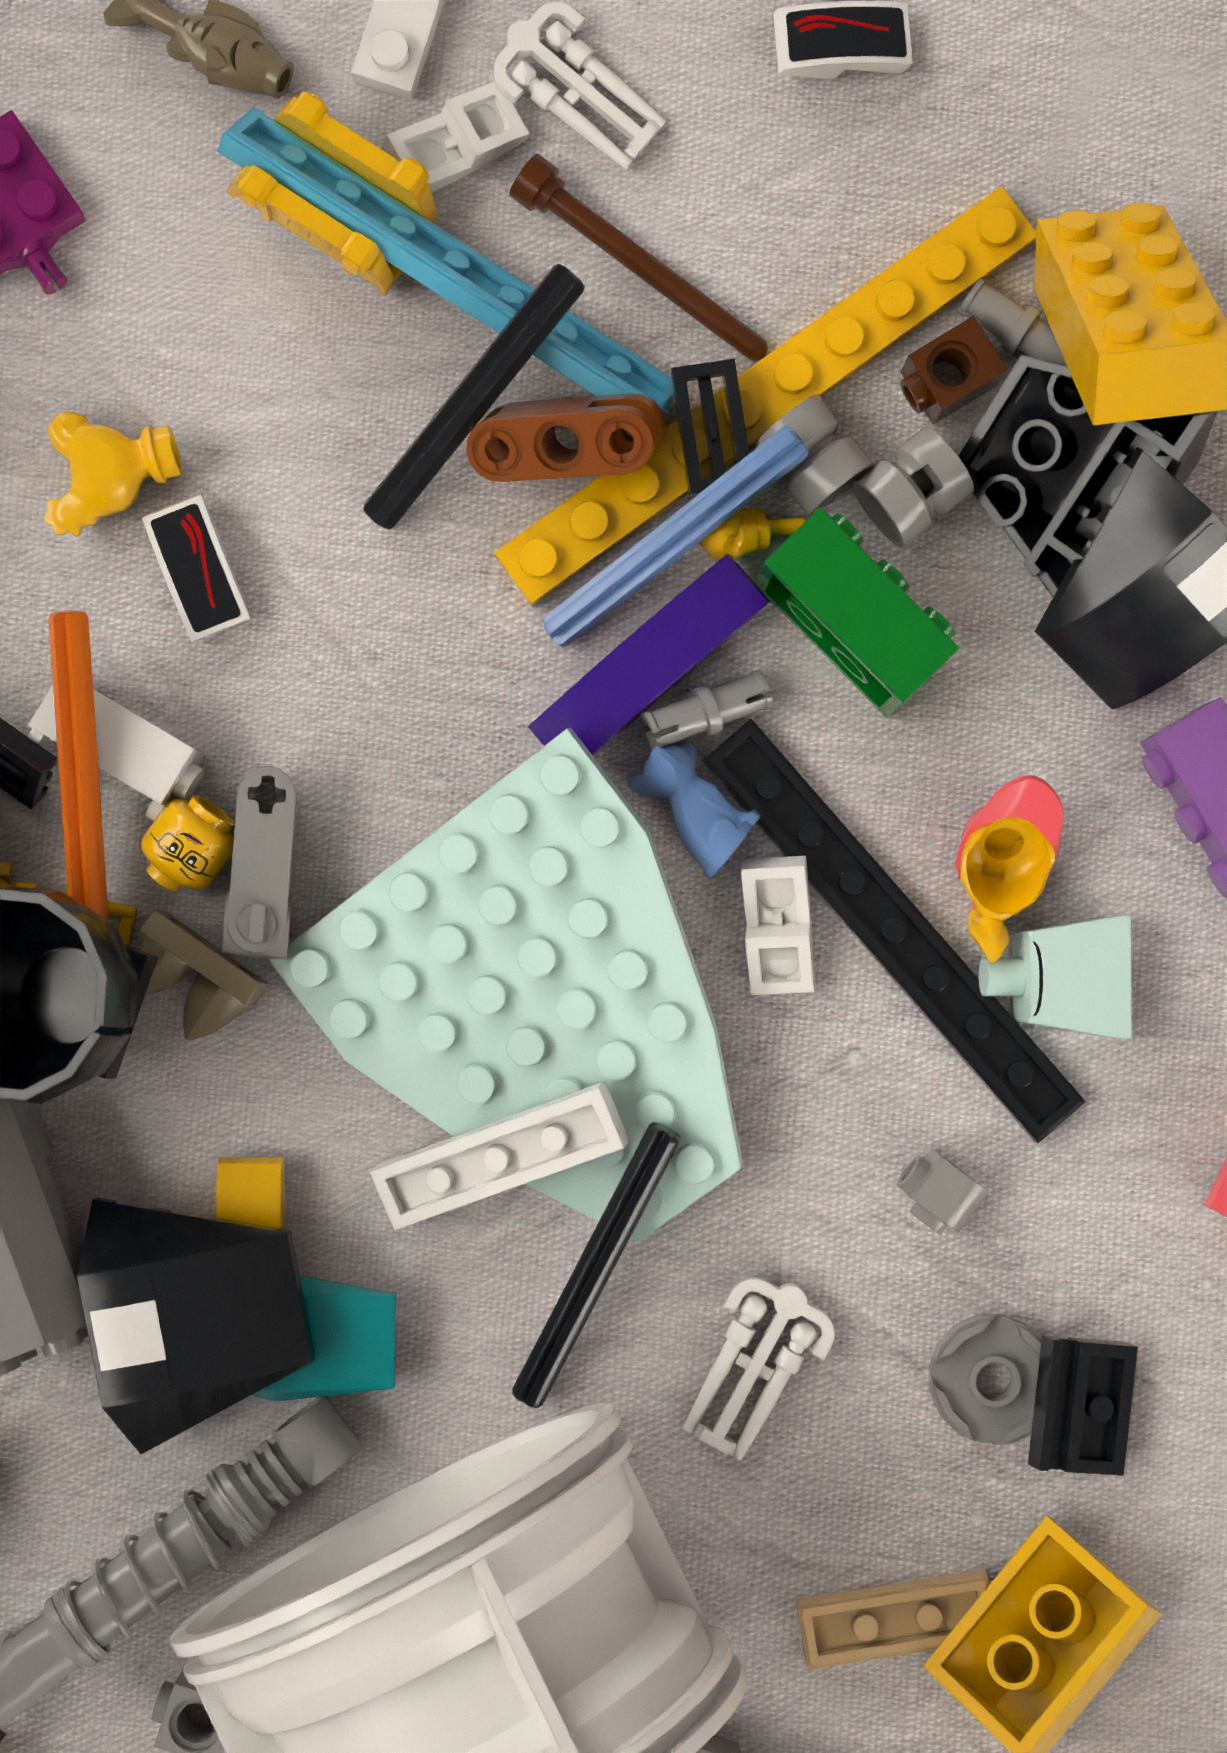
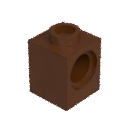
M972 316L909 354L900 371L904 378L900 380V387L912 409L918 414L925 411L931 423L935 424L996 387L1008 369L976 318ZM941 362L953 364L961 372L963 383L957 386H946L940 383L934 376L932 366Z

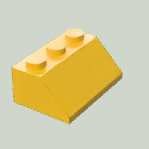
M1046 1515L923 1667L1011 1753H1049L1162 1613L1111 1567Z

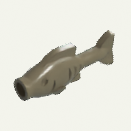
M114 0L103 12L105 23L109 26H133L144 22L173 37L166 44L168 55L181 62H190L197 71L208 77L209 84L223 85L244 91L263 92L275 98H280L286 92L292 80L294 72L293 63L279 55L274 46L263 36L258 24L244 11L219 0H209L203 15H184L157 0Z

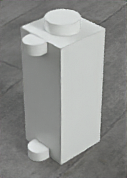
M53 685L28 724L32 728L28 737L41 747L45 746L49 738L57 743ZM93 689L98 767L153 799L146 812V817L153 821L170 800L178 798L189 800L204 776L205 770L199 765L205 754Z

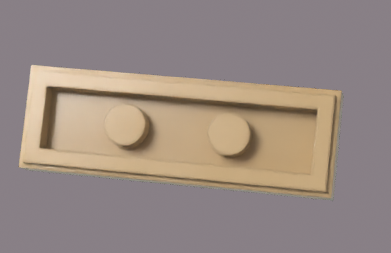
M984 1569L796 1599L807 1669L811 1670L937 1649L989 1586L987 1573Z

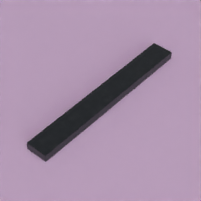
M751 718L703 759L702 762L746 812L755 809L761 815L756 824L785 857L806 855L808 883L1034 1142L1039 1144L1086 1102L994 996H982L979 988V978Z

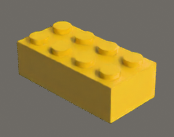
M1133 203L1125 206L1122 210L1098 213L1072 210L1062 213L1059 217L1038 219L1033 288L1092 424L1102 425L1227 410V321L1164 205L1155 206L1148 203Z

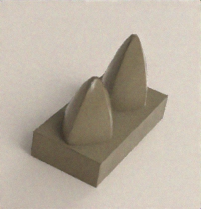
M154 910L140 929V932L146 935L140 950L158 956L146 993L159 992L176 985L187 977L193 969L199 972L188 992L184 1007V1038L189 1041L208 1036L229 1024L246 1005H255L269 985V983L229 955H222V950L168 912Z

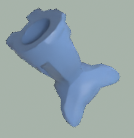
M684 741L678 747L674 745L662 748L656 746L651 751V755L644 765V774L631 776L627 781V785L640 795L669 799L680 840L692 857L704 868L705 876L711 879L738 848L761 815L755 809L749 812L737 810L725 798L717 785L696 775L695 761L697 751L690 743Z

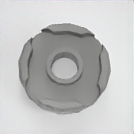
M1002 1314L975 1315L954 1325L937 1343L929 1364V1391L941 1417L962 1437L975 1442L977 1440L982 1443H992L993 1445L1012 1444L1031 1435L1042 1339L1025 1323ZM990 1363L1004 1364L1010 1372L1008 1387L997 1396L981 1394L976 1384L979 1371Z

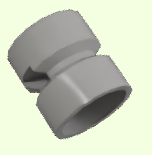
M819 394L807 398L786 413L759 438L754 446V449H756L785 426L792 428L807 447L808 455L806 459L788 472L792 474L787 490L808 517L813 515L820 507L825 509L853 486L852 484L855 479L874 465L853 437H835L839 426L836 416Z
M928 427L922 428L897 447L895 450V462L880 460L855 479L852 484L861 506L872 522L888 540L901 548L932 524V512L945 515L974 492L973 481L959 456L937 432ZM910 475L913 476V478L915 479V481L918 483V485L921 487V489H922L924 492H921V490H920L919 487L916 485V483L913 481V479L910 477Z

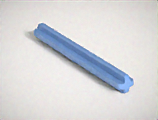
M789 426L778 430L547 614L543 622L549 636L561 647H567L806 459L808 450L802 439Z

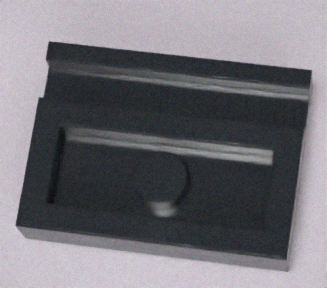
M1042 1335L1028 1465L1039 1471L1055 1469L1069 1473L1124 1476L1138 1352L1137 1346L1121 1341L1071 1337L1065 1339Z

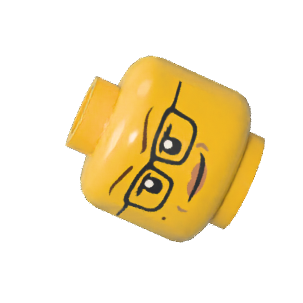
M193 795L190 800L181 798L170 800L141 839L142 852L151 863L146 869L147 873L161 886L173 892H178L182 886L194 890L208 888L232 858L234 843L232 829L235 827V822L225 811L202 796Z

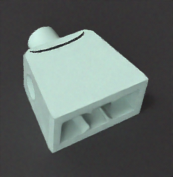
M1131 916L1099 917L1014 932L1012 938L1013 958H999L996 962H989L987 958L981 959L979 965V988L982 996H1013V1017L1016 1022L1101 1037L1132 1039Z

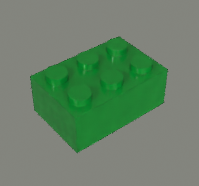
M820 507L764 561L755 584L842 674L888 718L960 649L951 640L955 635V631L938 611L930 606L922 610L905 593L909 585L895 567L885 560H881L876 564L859 546L863 542L861 534L845 517L836 513L831 518Z

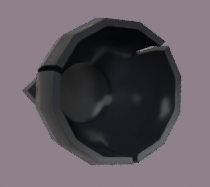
M16 886L0 888V1100L42 1104L97 1076L104 1079L117 1078L158 956L124 944L117 928L79 900L62 891Z

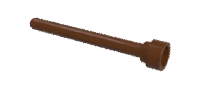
M538 153L525 164L510 189L509 196L529 211L537 208L542 213H546L548 210L553 212L749 360L759 361L766 356L768 345L764 338L564 189L565 181L557 176L559 169Z

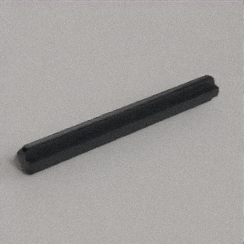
M561 264L554 265L367 499L363 510L374 523L388 530L395 527L469 435L471 430L482 419L584 292L585 285L570 269Z
M652 1122L644 1133L512 1388V1394L518 1401L524 1402L532 1408H539L545 1402L680 1143V1135L666 1125Z

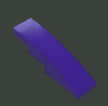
M726 554L609 653L536 718L528 728L545 746L564 730L571 727L593 756L620 731L626 729L638 719L641 712L648 710L672 687L681 683L771 601L734 558Z

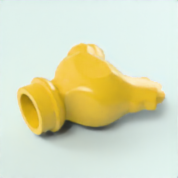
M69 411L56 415L48 427L49 438L55 450L69 461L72 487L59 500L51 499L47 502L48 512L44 520L53 527V531L57 535L64 536L70 532L78 537L84 527L95 525L98 518L125 512L133 506L139 496L143 481L149 476L157 483L165 484L168 478L182 475L181 458L171 427L166 425L153 428L152 425H147L142 430L139 439L131 440L113 427L90 424L87 417Z

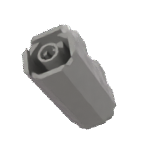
M0 1100V1376L21 1367L20 1363L37 1356L36 1349L41 1347L44 1357L47 1358L83 1343V1339L88 1337L77 1280L85 1238L83 1228L69 1221L49 1169L55 1154L38 1108L30 1103Z

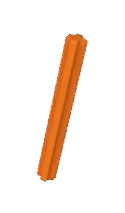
M78 610L58 611L50 614L48 623L67 892L69 896L79 900L109 922L89 618L86 612Z

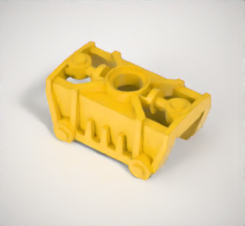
M302 91L298 98L294 96L278 112L274 118L276 122L434 224L437 212L430 184L426 182L429 175L421 163L409 158H403L401 162L329 116L327 114L328 109L323 100L313 93ZM247 165L244 168L241 167L227 187V193L233 199L239 197L247 206L256 208L261 212L262 218L269 223L274 220L341 263L344 271L351 276L358 274L375 285L383 296L387 295L403 272L385 260L384 253L379 250V247L373 241L359 232H353L279 184L273 176L257 166L252 165L250 167Z

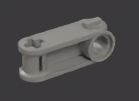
M257 767L249 771L240 781L237 792L230 891H227L222 955L287 959L292 895H289L296 791L290 776L276 767ZM269 782L274 784L275 794L285 796L286 800L285 802L274 803L272 813L264 814L259 811V803L255 800H248L250 793H260L262 783Z

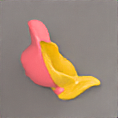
M1032 775L1021 776L1006 783L989 799L985 806L974 811L966 823L958 847L955 867L963 888L966 889L970 900L973 902L967 917V929L969 935L979 945L989 962H996L1002 956L1010 941L1008 929L1004 921L1030 907L1041 895L1058 852L1064 819L1060 798L1046 781Z

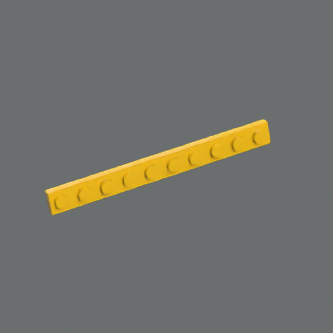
M1002 186L738 376L749 450L755 446L759 438L773 424L795 406L815 394H819L821 398L970 291L980 278L985 280L1036 242L1037 232ZM722 387L713 396L725 468L735 461L725 391L724 387ZM700 403L691 410L701 479L712 478ZM678 420L666 428V435L661 445L652 454L649 461L638 471L627 474L599 476L494 552L497 561L531 607L541 602L689 494Z

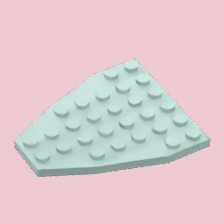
M571 727L560 733L288 945L287 959L271 958L269 960L347 1063L453 1137L605 1081L630 1142L621 1150L526 1183V1185L598 1222L649 1124L658 1122L676 1131L680 1135V1143L630 1237L637 1242L642 1241L738 1172L742 1167V1155L716 1022L651 833Z

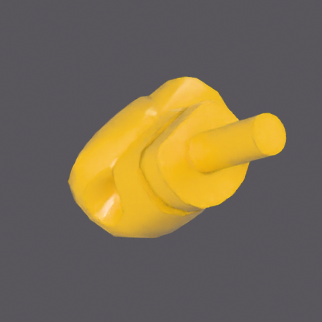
M762 508L741 509L699 543L714 560H720L726 554L737 559L756 551L768 550L770 536L793 534L805 522V518L795 517L767 520Z

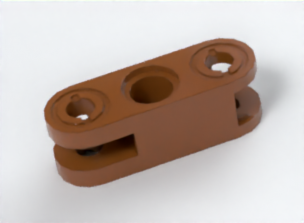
M629 393L510 402L497 406L471 430L467 439L466 453L470 465L479 475L490 481L497 482L627 474L638 471L649 461L666 435L667 422L663 410L658 404L641 394ZM555 426H565L572 430L577 436L579 449H568L561 445L555 435Z

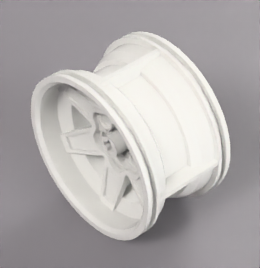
M610 1402L579 1408L521 1430L437 1471L420 1482L408 1486L344 1518L270 1561L222 1592L187 1618L172 1633L169 1639L177 1657H190L184 1665L183 1672L187 1681L195 1686L225 1753H696L721 1729L734 1713L746 1692L748 1678L739 1658L733 1654V1647L726 1632L718 1627L708 1625L627 1459L634 1445L628 1432L615 1430L619 1426L621 1418L615 1405Z

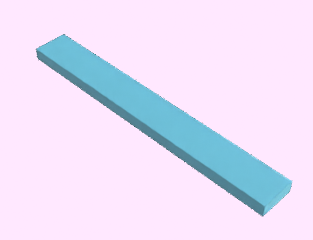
M252 108L223 133L217 152L242 168L247 165L250 167L254 165L270 174L279 184L353 232H359L373 241L379 247V250L384 253L386 261L499 334L535 290L258 109ZM569 311L533 354V356L595 396L629 393L645 395L654 400L663 410L664 414L674 401L670 376Z

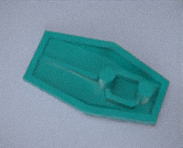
M300 1275L316 1360L251 1396L273 1401H286L394 1389L396 1383V1293Z

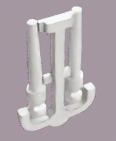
M562 2L547 3L541 6L528 21L518 20L512 23L507 31V46L500 52L494 62L493 80L497 89L512 103H515L523 92L528 90L531 93L530 99L544 111L548 109L552 111L575 132L627 170L654 136L662 130L667 121L621 78L594 57L595 51L581 39L574 41L571 38V35L575 34L584 24L585 18L568 4ZM551 20L564 22L563 25L561 22L556 21L546 30L545 43L557 53L564 52L566 54L564 60L579 72L584 70L581 76L539 42V31L547 22ZM531 56L566 85L569 90L562 98L559 95L560 90L546 78L542 81L536 77V70L525 61H520L512 69L510 78L506 73L507 68L517 57ZM596 80L648 122L643 128L640 127L591 84ZM579 98L631 140L624 152L573 107Z
M754 1276L739 1280L732 1287L723 1303V1306L733 1312L742 1311L739 1319L733 1318L725 1333L727 1340L683 1425L684 1430L693 1433L700 1441L726 1455L727 1453L731 1456L733 1455L740 1460L743 1459L776 1404L791 1374H797L805 1359V1356L802 1354L804 1349L809 1348L813 1355L825 1360L835 1338L834 1326L830 1317L823 1310L807 1302L806 1294L800 1286L787 1283L778 1287L763 1278ZM749 1292H758L773 1300L776 1313L751 1357L742 1352L741 1349L742 1347H748L756 1332L753 1325L764 1317L767 1305L764 1298L757 1294L750 1293L744 1300L742 1298ZM803 1316L820 1327L821 1335L816 1339L815 1327L805 1320L795 1322L790 1331L791 1341L788 1345H782L774 1360L776 1364L775 1369L765 1364L789 1319ZM735 1362V1364L745 1370L714 1428L711 1429L700 1423V1420ZM759 1376L768 1382L759 1396L738 1442H735L726 1437V1434Z

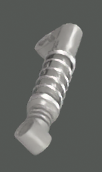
M327 1396L317 1397L284 1422L273 1433V1437L276 1440L274 1444H271L268 1440H264L259 1444L263 1451L260 1455L255 1450H251L246 1454L249 1461L247 1465L241 1460L233 1465L220 1464L215 1470H211L210 1474H205V1481L208 1486L207 1498L194 1490H184L183 1504L169 1515L164 1512L155 1513L153 1527L140 1537L132 1534L125 1536L124 1551L112 1560L106 1557L96 1558L93 1575L84 1582L77 1580L66 1581L65 1587H59L58 1591H53V1595L46 1600L43 1613L31 1623H27L14 1636L10 1631L0 1636V1730L52 1690L54 1686L67 1679L80 1666L92 1668L99 1661H104L105 1657H110L109 1643L122 1633L127 1639H132L133 1634L129 1628L151 1610L157 1616H162V1610L158 1605L181 1588L186 1593H191V1587L188 1582L207 1567L212 1565L215 1570H220L221 1565L218 1559L231 1549L228 1539L232 1535L244 1547L249 1548V1541L256 1542L257 1537L261 1538L262 1534L270 1529L271 1517L278 1513L275 1506L277 1502L283 1507L287 1506L291 1502L288 1496L291 1491L297 1497L304 1492L301 1485L304 1481L309 1486L317 1485L361 1450L363 1444ZM129 1541H135L133 1544L129 1545ZM101 1563L106 1564L102 1568L99 1566ZM71 1586H76L75 1589L70 1590Z

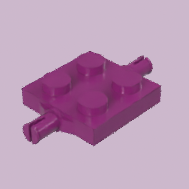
M10 110L0 116V274L7 270L22 268L27 265L43 288L44 293L50 295L57 291L44 270L49 272L60 289L67 284L68 278L62 273L48 252L61 236L84 223L86 219L76 201L17 116Z

